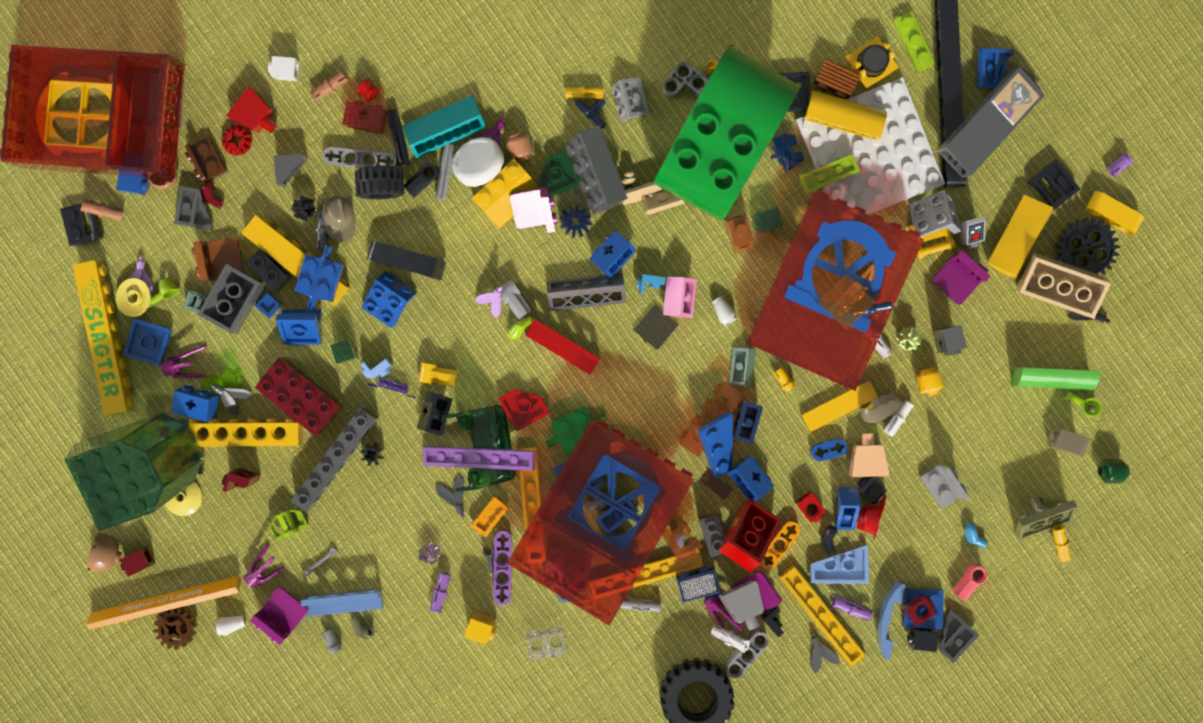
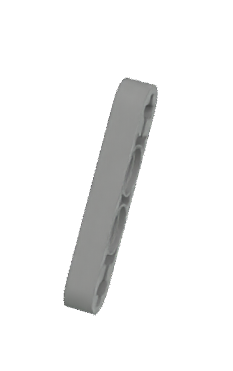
M328 147L322 153L323 160L332 166L363 168L378 166V163L387 166V164L379 162L378 156H381V160H388V157H390L394 162L389 166L397 167L398 165L397 158L388 152ZM333 151V154L341 156L342 163H340L339 158H333L330 161L327 155H330ZM347 154H355L356 159L353 163L346 162ZM366 156H374L375 161L372 165L365 164Z

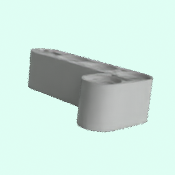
M681 62L664 81L662 92L665 97L674 98L685 87L699 98L709 79L689 63ZM685 69L688 75L682 77L678 74V71ZM701 81L703 87L697 89L694 87L693 82ZM668 84H674L676 86V90L674 92H670L666 89V86Z

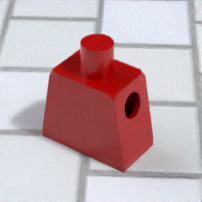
M249 86L226 115L233 121L256 133H260L263 128L272 133L277 127V124L270 119L274 115V111Z

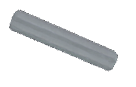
M448 144L443 149L435 196L439 200H446L455 149L453 144Z

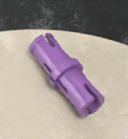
M439 572L436 588L432 592L434 595L429 608L430 611L441 613L444 599L448 595L447 588L451 578L450 574Z
M837 595L832 603L833 608L847 612L849 616L854 615L866 621L871 619L873 610L858 605L856 601L851 602Z

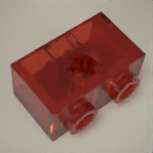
M353 99V102H346L342 124L348 128L383 135L387 111L383 109L382 105L372 103L371 106L364 105L363 101ZM366 112H367L368 115H369V117H365V120H364V119L362 118V115H366Z

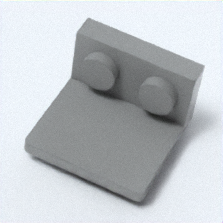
M945 190L909 204L915 234L918 238L944 228L949 229L953 234L961 232L954 200Z
M937 464L919 476L941 509L958 498L964 501L969 500L967 488L964 484L958 482L956 479L958 475L952 467L949 468L948 466Z

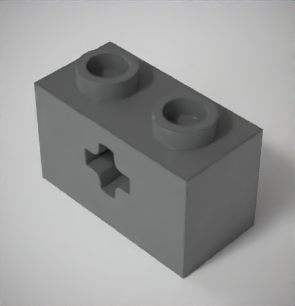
M961 325L932 331L938 353L955 355L962 353L961 349L967 348Z
M714 512L698 517L710 557L722 554L718 550L725 536L718 514Z

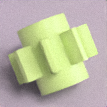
M903 327L897 336V340L900 341L899 346L905 350H916L922 341V337H919L920 331L914 327H907L906 329Z

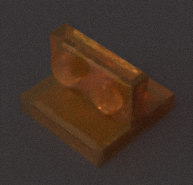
M847 274L818 301V304L846 331L875 303L863 290L862 285L857 281L854 282Z

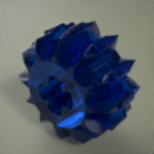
M579 205L576 206V211H573L572 206H569L570 213L564 210L562 213L566 218L560 217L559 219L561 222H566L560 227L561 229L568 227L565 235L572 231V238L576 237V232L579 233L580 237H583L581 230H584L586 233L589 232L585 225L592 226V222L585 221L590 219L591 215L584 216L587 211L586 208L579 212ZM572 218H574V219L580 218V220H579L580 225H577V224H575L574 226L571 225V224H572L571 219H572Z

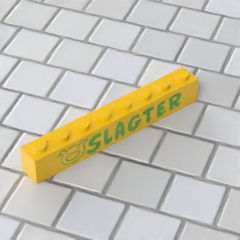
M97 260L74 264L72 266L104 416L134 411L133 406L135 402L129 390L131 383L125 371L127 364L121 352L123 345L117 333L119 326L113 314L115 307L109 295L111 288L105 276L107 275L106 266L102 261Z

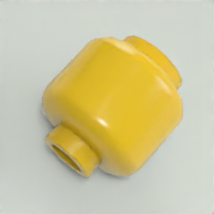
M934 367L920 370V374L916 376L919 391L927 393L928 396L939 394V390L944 387L941 372L935 370Z

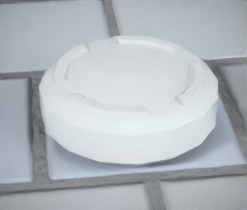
M479 137L472 139L462 145L456 152L452 161V170L457 179L464 185L480 186L492 180L500 172L504 163V154L497 142L491 138Z

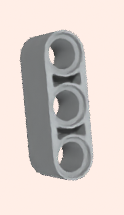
M754 629L745 638L750 641L748 650L752 652L749 657H743V652L736 649L727 659L725 669L729 677L732 679L740 678L768 646L769 638L764 630ZM757 635L764 636L761 643L754 641ZM733 664L739 665V669L735 672L729 670Z

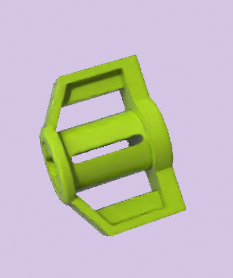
M290 509L275 515L269 525L276 542L308 527L302 512ZM290 512L296 513L301 526L296 527ZM283 515L285 516V518H286V520H287V522H288V524H289V526H290V528H291L290 530H289V528H288V526H287V524H286V522H285V520H284V518H283ZM276 518L284 532L282 535H279L273 523Z

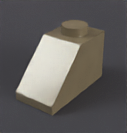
M1055 428L1048 437V446L1070 455L1083 457L1090 438L1064 429Z

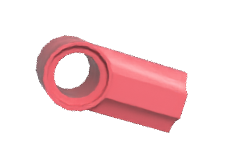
M977 563L969 564L966 567L965 574L951 591L966 602L979 584L986 581L987 571ZM975 570H980L978 577H973Z

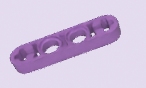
M500 530L494 538L493 597L498 605H506L511 599L512 535L507 530ZM502 534H505V537L509 539L505 541V548L509 547V550L497 549V547L501 548L502 546L501 540H498V537H501ZM500 553L508 555L506 563L498 561L497 557ZM498 573H507L508 580L500 582L497 578ZM497 585H508V588H504V595H508V597H506L504 601H501V598L497 597V595H500L501 593V587L497 588Z

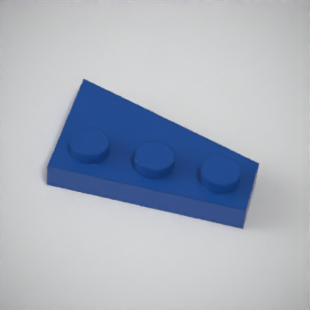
M727 412L697 429L712 476L716 479L732 469L733 414Z

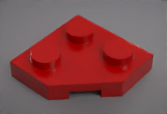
M514 389L498 398L517 432L550 413L542 397L539 395Z

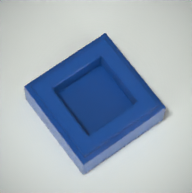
M267 291L255 307L271 319L283 304Z

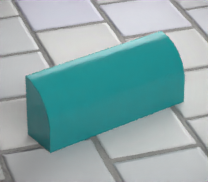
M473 95L402 126L409 146L416 158L486 128Z

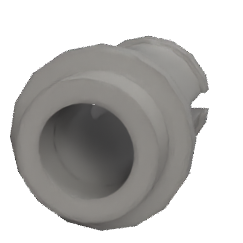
M333 628L321 633L328 646V652L330 651L331 654H334L341 650L342 644H339Z

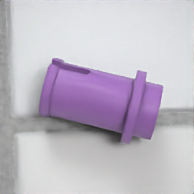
M1127 153L1121 154L1119 159L1106 169L1111 176L1116 177L1126 167L1132 166L1133 159Z

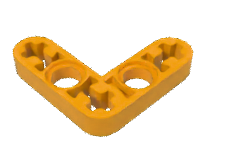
M789 520L780 527L765 554L766 557L771 555L773 562L765 565V560L763 559L760 566L765 569H772L777 565L800 533V527L796 522ZM788 525L790 527L795 525V532H790L787 536L788 538H790L789 541H787L784 537L780 536L781 533H783L784 535L787 534L788 530L786 528ZM783 540L785 543L784 548L781 550L775 549V541Z

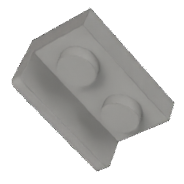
M640 77L621 79L612 85V94L616 100L617 114L620 116L621 122L630 118L649 115Z

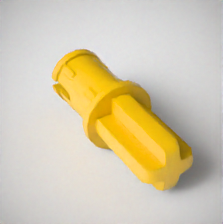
M585 85L583 87H566V99H583L585 101V99H602L604 96V89L602 87H585Z
M1062 524L1054 525L1052 528L1055 539L1054 546L1057 548L1059 559L1062 562L1070 561V541L1066 537L1065 526Z

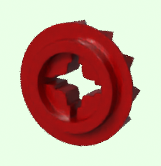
M231 125L228 129L224 130V134L221 136L222 146L226 152L234 156L247 153L252 146L251 133L241 125ZM234 134L237 137H242L241 140L238 141V146L234 142L231 143V141L234 140Z

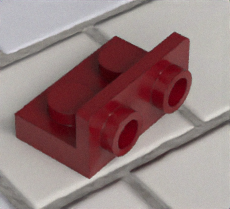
M242 468L232 470L225 474L222 479V485H224L222 491L227 492L236 487H249L259 482L261 474Z

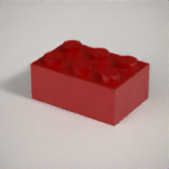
M749 498L739 507L718 551L747 571H753L762 563L781 519Z

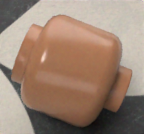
M523 132L508 136L505 145L510 158L518 159V162L529 159L528 155L533 152L529 136L523 134Z

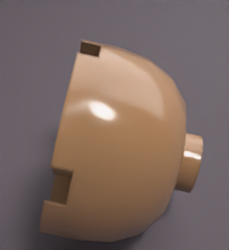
M98 533L94 539V542H97V544L90 549L86 567L88 571L102 573L109 571L115 563L120 562L122 552L119 551V544L115 538L107 534Z

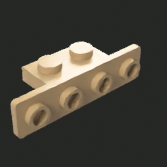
M653 182L626 189L625 192L628 199L623 201V205L642 200L647 215L684 204L683 200L658 187Z

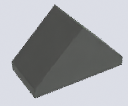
M301 153L274 156L276 183L285 188L308 158Z

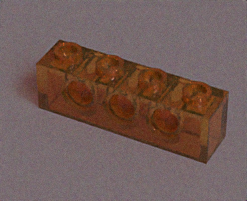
M723 382V384L718 383L713 390L714 396L711 400L707 398L701 406L703 411L700 415L695 414L690 421L691 427L688 430L684 429L678 437L681 439L679 444L697 457L701 455L704 449L701 440L694 438L693 432L695 429L707 424L705 422V415L713 413L716 419L727 412L732 413L744 397L742 393L727 382ZM720 397L726 400V405L723 408H718L716 405V401Z
M666 490L661 501L653 503L651 517L683 566L702 554L699 550L702 546L697 538L692 539L690 536L691 528L686 521L682 523L679 516L682 514L676 505L672 507L669 502L671 496ZM643 496V497H641L640 499H641L642 503L644 504V496ZM660 504L667 505L665 513L657 512ZM671 520H675L678 523L674 530L667 528V524ZM680 537L688 538V543L685 546L678 545L677 541Z

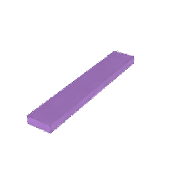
M424 446L423 466L533 471L535 470V450Z

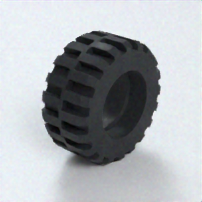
M693 658V661H688V659L682 660V664L678 665L676 663L672 666V671L668 670L665 674V680H662L660 702L663 715L669 723H725L726 719H730L732 715L731 710L734 709L735 704L733 698L735 697L730 680L726 673L720 669V666L711 664L710 660L707 659L700 661L699 658ZM690 682H706L713 688L715 700L707 710L700 713H691L681 707L679 693Z

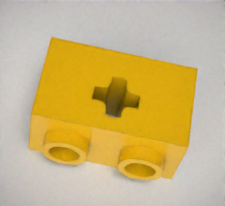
M474 611L464 637L486 645L488 639H493L498 625L494 624L496 618Z

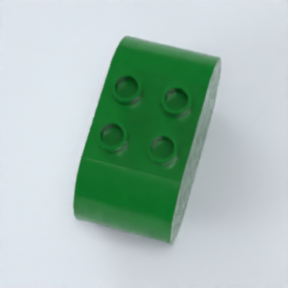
M730 44L702 90L653 184L722 222L777 131L802 84L792 82L734 49V45Z

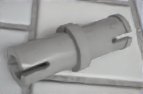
M623 597L622 609L639 610L642 613L643 611L660 613L661 600L644 599V597Z

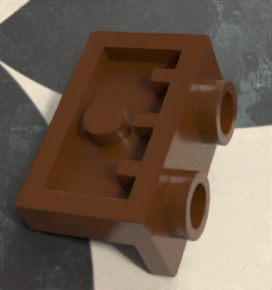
M207 137L193 145H185L187 150L185 155L190 162H193L195 166L194 172L198 179L207 182L227 173L211 138Z

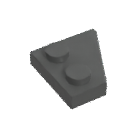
M180 186L174 224L213 231V225L202 191L196 188Z
M949 609L938 650L954 663L976 640L979 634L954 611Z

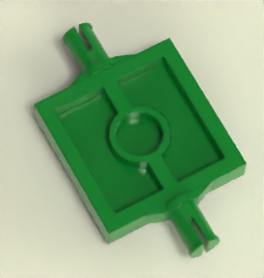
M583 406L551 421L555 430V437L545 441L547 447L550 448L559 444L568 457L602 441L597 425L607 421L604 418L605 415L593 418L586 406Z

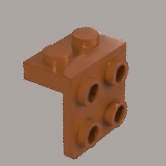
M230 237L211 242H193L192 255L197 262L195 270L200 280L207 282L217 280L226 264L244 272L237 238Z

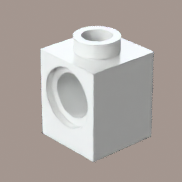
M272 56V62H269L268 71L276 80L298 81L300 62L296 58Z

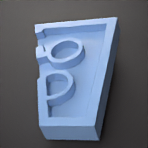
M868 545L811 563L810 583L869 584Z

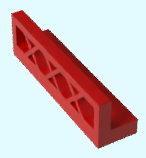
M533 319L532 325L525 336L591 375L600 358L536 319Z

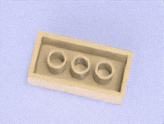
M1032 252L1017 288L1022 294L1094 319L1111 283L1104 276Z

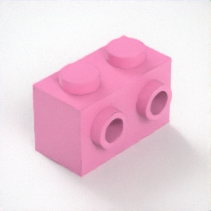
M667 277L663 315L693 318L696 279Z

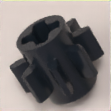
M300 196V200H293L294 203L291 210L295 213V218L307 221L308 217H314L316 207L312 204L313 199Z
M368 443L366 444L367 449L360 451L364 454L361 461H368L367 466H371L372 462L375 465H379L378 459L385 458L381 455V451L384 448L379 449L377 447L378 443H374L373 447ZM371 451H375L376 455L370 458L369 454Z

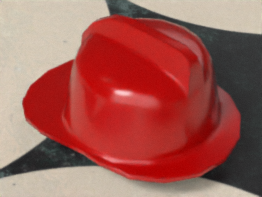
M886 494L882 496L879 504H867L859 510L856 527L861 531L872 534L874 540L877 537L879 522L885 507Z

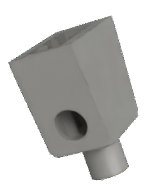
M750 580L719 595L735 622L742 623L745 621L749 630L760 626L756 616L763 613L764 608L757 581Z

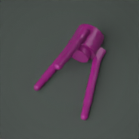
M205 344L178 356L170 357L169 361L162 363L163 374L165 376L172 375L173 378H208L206 374L180 373L182 372V367L191 366L192 363L177 361L207 348V345Z
M270 544L265 545L252 565L246 570L247 573L243 576L245 583L252 588L257 584L262 585L266 580L285 570L284 567H281L263 577L264 573L262 571L275 559L274 556L267 560L260 568L256 567Z
M721 593L710 595L704 604L717 623L726 629L715 613L719 611L741 631L743 628L722 609L724 604L719 597Z

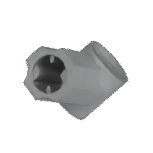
M512 279L502 285L503 292L500 297L505 304H508L518 320L532 311Z

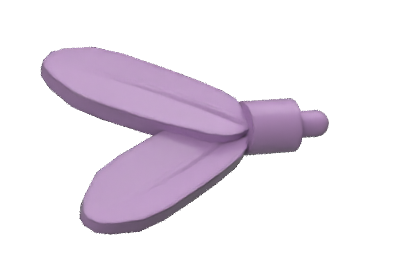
M139 256L136 270L130 278L144 281L150 289L151 296H153L154 286L149 275L144 270L145 262H143V257Z
M502 286L497 287L494 292L482 293L476 298V302L479 304L491 302V311L496 318L501 314L500 295L503 292Z

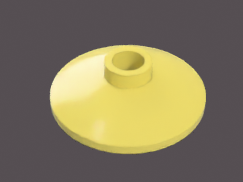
M130 278L118 287L116 304L123 314L132 317L139 316L149 307L151 292L144 281Z
M178 478L171 481L164 491L166 507L172 513L179 516L194 513L202 503L203 496L200 486L189 478ZM179 494H182L184 497L182 501L178 499Z

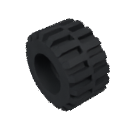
M386 165L367 166L354 172L357 197L383 200L397 198L405 194L404 172L399 167Z

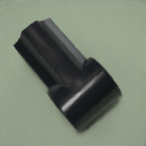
M432 163L423 164L420 170L404 184L405 189L415 198L428 185L439 178V168ZM429 167L434 169L432 177L426 176V170Z

